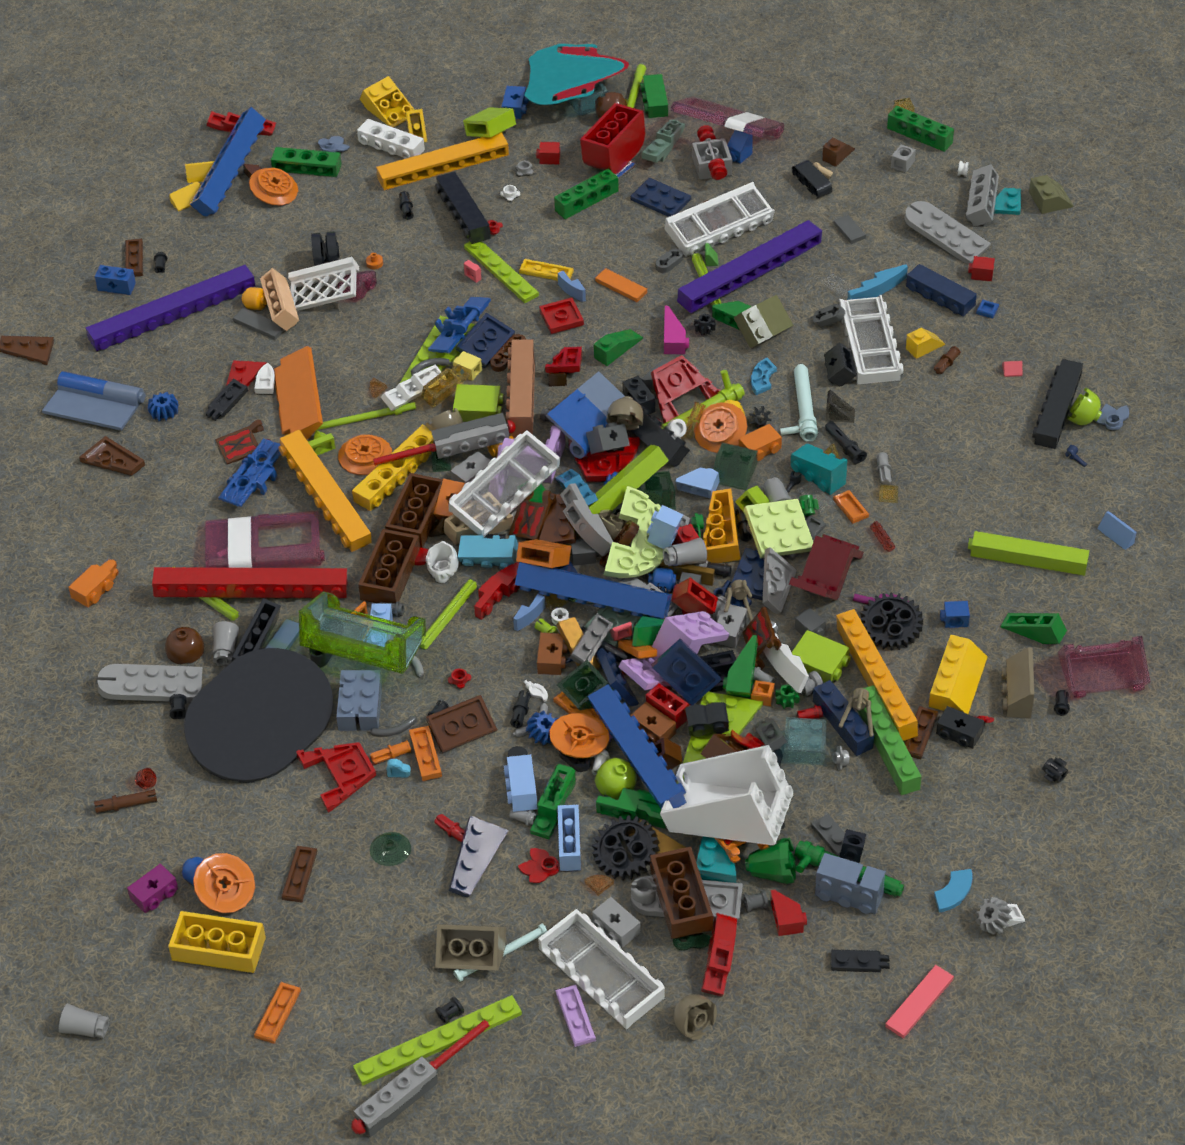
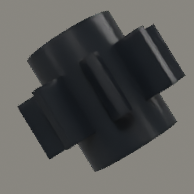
M708 314L699 315L698 319H694L695 332H699L701 335H711V330H716L715 318H711Z
M754 406V412L749 413L752 416L749 422L751 424L756 422L755 426L757 429L760 425L765 426L767 421H771L768 418L771 412H764V406H761L760 409ZM760 414L764 416V418L760 420L756 418V416Z
M1060 757L1048 759L1042 768L1046 773L1044 778L1051 783L1056 780L1058 782L1064 780L1068 774V769L1065 768L1067 762Z

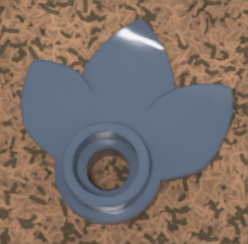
M333 136L330 139L322 138L318 141L321 151L336 152L345 151L350 148L349 145L343 144L344 138L340 136Z
M1105 404L1102 408L1101 416L1095 422L1105 425L1109 430H1118L1123 426V421L1129 417V408L1122 406L1116 410L1110 405Z

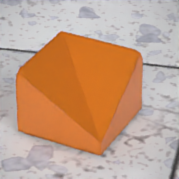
M755 680L751 699L763 701L764 706L771 707L775 693V683Z

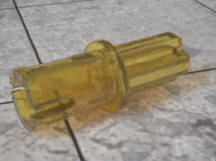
M695 401L692 412L687 417L685 437L693 438L706 405Z

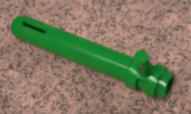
M807 840L805 842L799 841L794 856L800 860L796 866V871L802 873L808 864L818 867L824 853L839 856L826 851L824 847L819 845L813 846V843ZM863 866L859 878L857 880V882L859 883L861 882L864 872L866 870L865 866ZM885 875L884 893L896 897V895L900 897L905 885L901 884V881Z

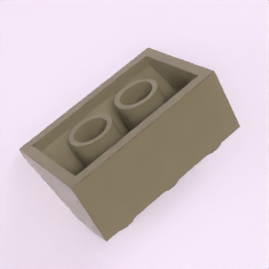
M1028 647L1006 659V667H1002L1001 678L1005 679V683H1002V695H1006V698H1003L1002 709L1006 710L1007 717L1031 718L1034 701L1033 648Z
M437 924L435 968L498 971L506 946V927Z

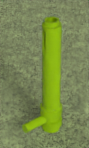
M722 370L720 373L724 389L718 391L717 395L671 420L681 419L685 422L687 428L694 424L700 413L710 405L724 403L727 400H741L745 395L744 389L739 383L731 384L728 371ZM670 421L662 424V426L665 428Z

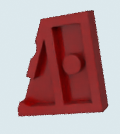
M564 347L559 354L553 357L551 365H545L546 373L580 372L582 347Z

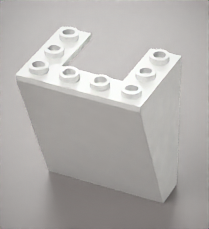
M769 745L680 764L676 778L686 791L684 797L687 803L673 809L669 800L665 801L660 815L669 832L766 845L776 844L786 812L789 809L791 798L793 797V789L788 785L785 773L778 765L776 754L772 752Z

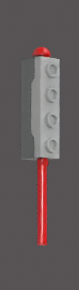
M503 413L432 430V444L374 458L373 462L376 466L430 451H436L439 459L503 443L504 438H509V433H514L516 425L511 420H507L506 424Z
M486 1020L480 1022L435 1060L428 1063L423 1057L419 1058L355 1109V1119L351 1123L353 1132L356 1134L366 1133L371 1138L438 1084L436 1069L490 1026Z

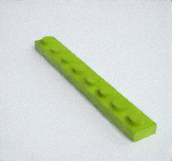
M513 995L508 996L353 1065V1068L362 1086L413 1064L421 1057L426 1058L451 1047L483 1020H486L490 1025L485 1030L487 1031L521 1016L522 1011Z

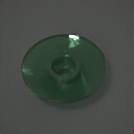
M397 832L383 833L377 836L370 845L372 859L383 866L398 865L404 862L411 852L409 840Z

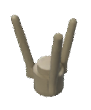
M735 580L732 582L731 588L727 589L728 595L724 612H728L733 595L738 600L743 599L749 621L751 622L753 616L746 596L752 597L751 591L747 586L746 580Z
M857 688L853 691V697L849 698L839 727H843L852 706L857 710L866 707L869 735L873 737L871 701L868 700L869 692L866 689Z

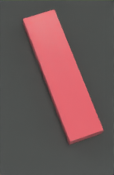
M935 965L886 1022L885 1027L904 1039L953 981L954 976Z

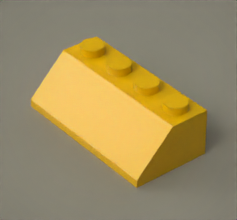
M950 635L930 692L929 707L944 711L949 706L969 714L988 658L970 639Z

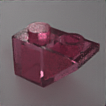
M376 271L356 273V297L348 298L349 300L356 303L359 299L364 298L370 289L375 288L377 284ZM351 274L346 275L343 279L347 280ZM342 281L338 283V289L342 286ZM347 286L342 293L351 292V287Z

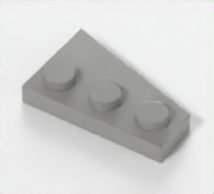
M769 547L765 549L762 603L773 613L779 614L782 612L791 585H789L790 579L795 577L797 570Z

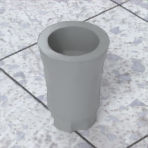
M774 477L764 482V493L769 502L792 500L780 479Z
M702 538L671 545L664 548L662 552L664 563L668 566L705 564L707 560V550Z
M222 621L215 623L212 627L213 662L217 666H227L231 663L240 631L236 624Z
M67 1003L60 1017L59 1033L104 1038L109 1027V1018Z

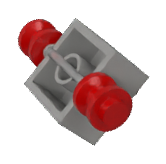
M701 126L697 130L699 142L692 143V160L699 180L708 178L721 180L728 175H732V158L725 138L716 139L711 126Z

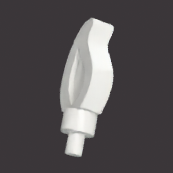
M527 680L524 681L532 697L541 698L543 702L547 701L548 694L542 685L533 684Z

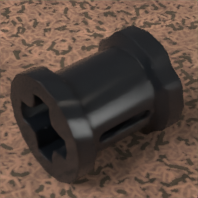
M174 694L169 698L171 705L169 716L172 719H184L187 713L185 709L187 697L183 694Z
M452 997L450 1002L435 1009L437 1016L444 1024H448L449 1020L456 1015L464 1013L463 1006L456 997Z

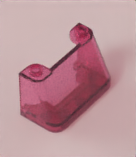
M1142 636L1132 637V641L1120 640L1118 643L1085 647L1077 645L1075 649L1074 644L1063 645L1058 651L1059 661L1069 693L1074 695V698L1085 697L1086 693L1126 688L1140 691L1144 690L1145 686L1151 682Z

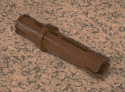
M155 789L119 797L113 795L109 799L95 800V807L104 805L95 808L96 814L157 802L156 796L148 797L156 795Z

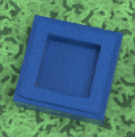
M982 299L976 314L993 319L999 304Z

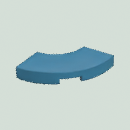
M768 357L761 360L753 369L751 387L755 395L771 389L772 385L769 382V378L777 371V367Z
M971 869L951 871L948 885L934 892L939 913L955 908L969 894L972 885Z

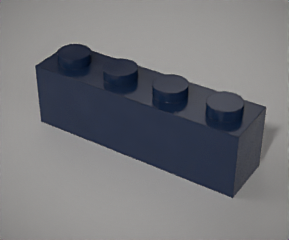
M918 264L907 274L906 287L909 290L921 294L926 299L933 300L939 306L950 309L954 314L964 317L976 305L977 293L921 264Z
M829 680L814 687L813 703L816 706H821L824 717L852 752L858 756L873 749L874 733L873 737H870L868 726L853 707H851L843 727H839L848 701L832 681Z

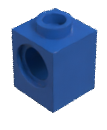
M968 601L944 602V608L940 610V620L944 621L945 628L969 627L970 613Z

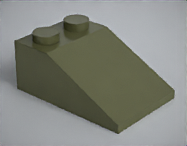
M777 295L754 305L734 317L750 348L794 326Z

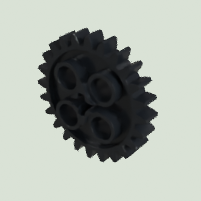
M892 592L889 597L882 593L881 599L875 596V602L868 600V605H864V611H861L860 620L872 641H875L876 647L881 644L883 650L886 646H889L891 651L894 646L901 650L902 644L907 648L908 641L914 644L915 638H919L920 632H922L923 618L922 612L919 611V605L914 606V600L908 602V596L902 599L900 593L896 597L893 596Z
M630 815L627 816L625 821L620 816L619 822L616 823L612 819L611 826L604 824L605 831L598 830L600 837H594L596 843L592 844L595 850L592 852L595 858L594 861L596 865L599 864V869L601 871L604 870L607 876L612 873L613 879L620 875L622 881H624L625 876L628 875L632 880L635 873L640 877L641 870L648 872L646 866H650V855L660 851L658 847L660 842L656 831L653 830L651 824L647 825L645 819L640 822L637 816L633 821ZM618 834H622L634 859L633 862H630Z

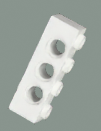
M367 119L357 130L358 142L363 145H370L377 150H384L391 155L401 156L404 159L420 155L425 150L424 138Z

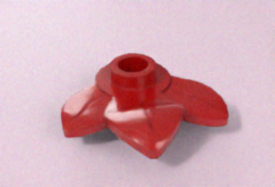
M733 729L731 730L732 738L746 746L747 750L765 746L763 741L754 737L751 733L743 737Z
M530 848L531 860L518 865V869L523 874L530 876V883H541L548 876L556 875L560 870L559 861L555 857L550 856L546 850L539 848Z

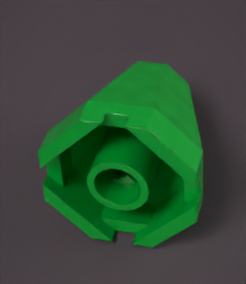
M782 838L777 840L775 845H768L764 849L751 852L749 858L745 860L746 870L750 871L754 877L785 884L794 883L796 880V859L792 854L794 846L791 839Z

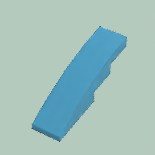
M907 264L874 273V279L863 281L860 288L848 291L847 300L878 297L891 290L907 278Z
M569 469L555 477L564 490L569 484L575 483L587 505L598 500L596 494L590 490L580 474L573 469Z

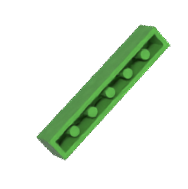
M874 685L864 688L869 692L868 700L871 701L874 744L900 794L904 795L920 790L922 776ZM866 707L857 710L861 719L868 726Z

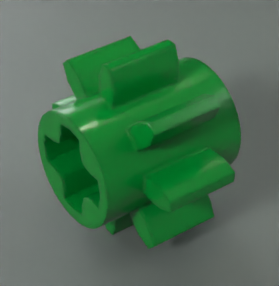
M813 495L799 497V503L804 516L815 515V510L819 509L818 500L813 499Z
M781 685V689L775 692L776 704H781L783 709L786 707L793 709L794 703H799V692L790 685Z

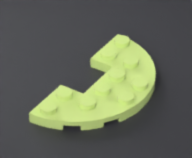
M629 486L626 488L619 519L631 520L637 523L639 530L632 540L631 547L612 542L603 575L614 578L641 576L651 572L663 562V549L647 542L649 537L647 530L650 524L653 523L651 518L655 511L659 512L661 506L653 503L647 494Z

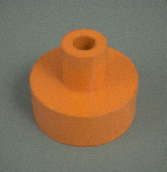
M375 252L371 253L366 258V266L373 270L381 268L383 266L382 256Z

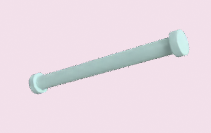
M544 924L538 925L537 929L507 944L503 956L545 934L547 929ZM456 969L453 971V974L458 982H461L464 977L477 970Z

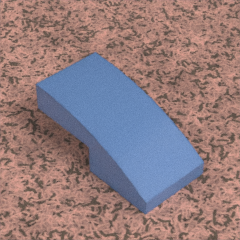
M564 271L557 273L558 285L564 292L581 302L586 301L585 288L578 279L571 281Z
M537 594L530 607L524 605L520 607L513 618L514 630L519 631L528 626L545 609V596Z

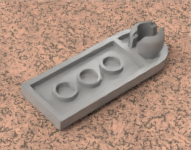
M917 201L906 209L904 219L909 227L968 265L973 263L974 256H981L991 245L990 242L928 202Z
M110 664L102 668L98 674V693L106 699L169 701L172 695L183 694L187 697V702H191L202 688L203 667Z
M652 876L639 877L631 884V903L633 908L638 913L646 916L665 917ZM702 880L713 913V921L715 920L716 913L737 918V923H739L743 883Z

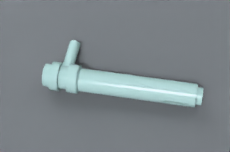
M799 364L794 369L800 417L799 425L781 428L780 430L781 436L800 433L801 438L808 442L816 439L818 429L813 412L808 368L803 364Z

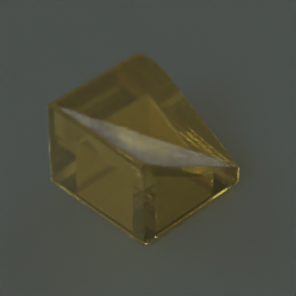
M910 98L894 101V108L899 106L911 112L915 111Z

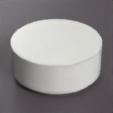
M681 419L671 420L667 426L675 432L673 435L676 438L677 436L682 437L686 433V424Z

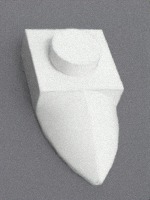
M269 363L265 364L257 374L255 394H273L275 375Z

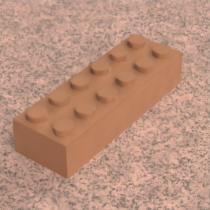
M533 339L512 340V347H508V358H511V360H508V371H511V373H507V383L510 384L507 386V396H510V398L506 399V407L509 409L506 412V423L507 420L515 423L516 429L514 433H509L514 439L526 430L533 435L535 379Z

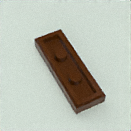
M142 239L125 240V268L133 269L135 277L143 276Z
M919 706L915 716L918 722V736L907 739L905 742L911 757L922 759L939 711Z
M296 847L281 896L282 900L303 902L318 852L317 848Z

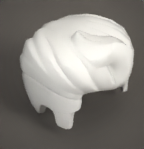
M441 541L431 547L426 556L427 569L439 583H445L457 571L459 559L453 546L445 541Z

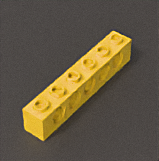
M422 424L391 454L432 444L431 431ZM430 451L378 465L352 490L353 502L369 511L379 507L382 500L387 495L390 496L399 484L402 485L410 473H415L417 467L422 462L425 463L433 452Z

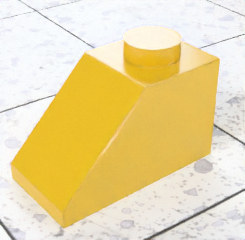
M422 109L406 111L408 133L424 138V142H427Z
M923 328L907 334L906 350L916 359L945 345L937 335Z

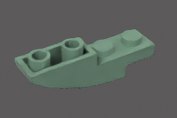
M669 120L656 133V139L642 152V159L656 163L658 161L663 162L679 140L685 124L680 123L678 120Z

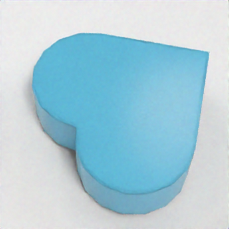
M398 759L387 761L388 777L410 776L411 767L409 765L403 764Z

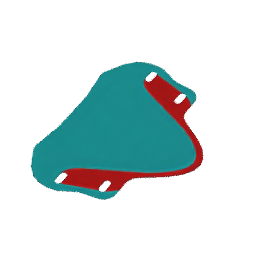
M557 44L538 50L529 57L530 79L524 95L531 102L541 105L557 104L574 98L590 96L594 93L596 83L622 73L629 67V63L623 59L598 54L597 45ZM561 46L562 50L557 51V48ZM590 47V50L585 51V48ZM583 89L587 90L585 94L581 93ZM557 96V100L552 101V97Z

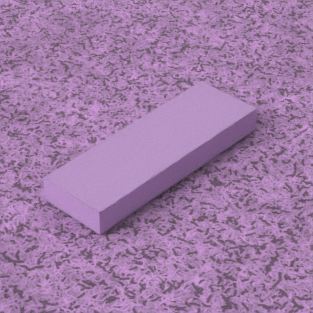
M573 985L555 990L574 1046L596 1041L577 986Z

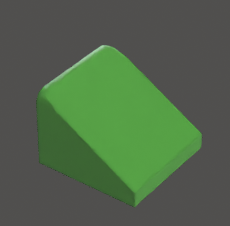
M706 243L705 265L718 266V254L709 243Z

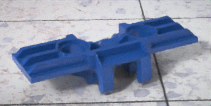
M470 297L464 306H456L453 312L450 307H447L445 314L448 319H445L443 324L440 319L436 320L435 325L441 334L428 348V351L450 353L457 343L464 339V333L467 331L470 323L479 320L478 317L486 309L491 299Z
M263 438L253 453L242 460V465L236 473L227 480L228 485L218 499L242 507L251 493L255 492L257 488L264 495L267 492L265 481L270 476L272 481H275L277 478L273 464L281 455L279 451L280 444ZM259 458H266L263 462L258 461Z

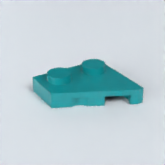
M1003 188L996 197L994 214L1020 215L1021 189Z

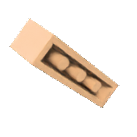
M271 268L260 278L272 321L288 331L299 321L287 279Z

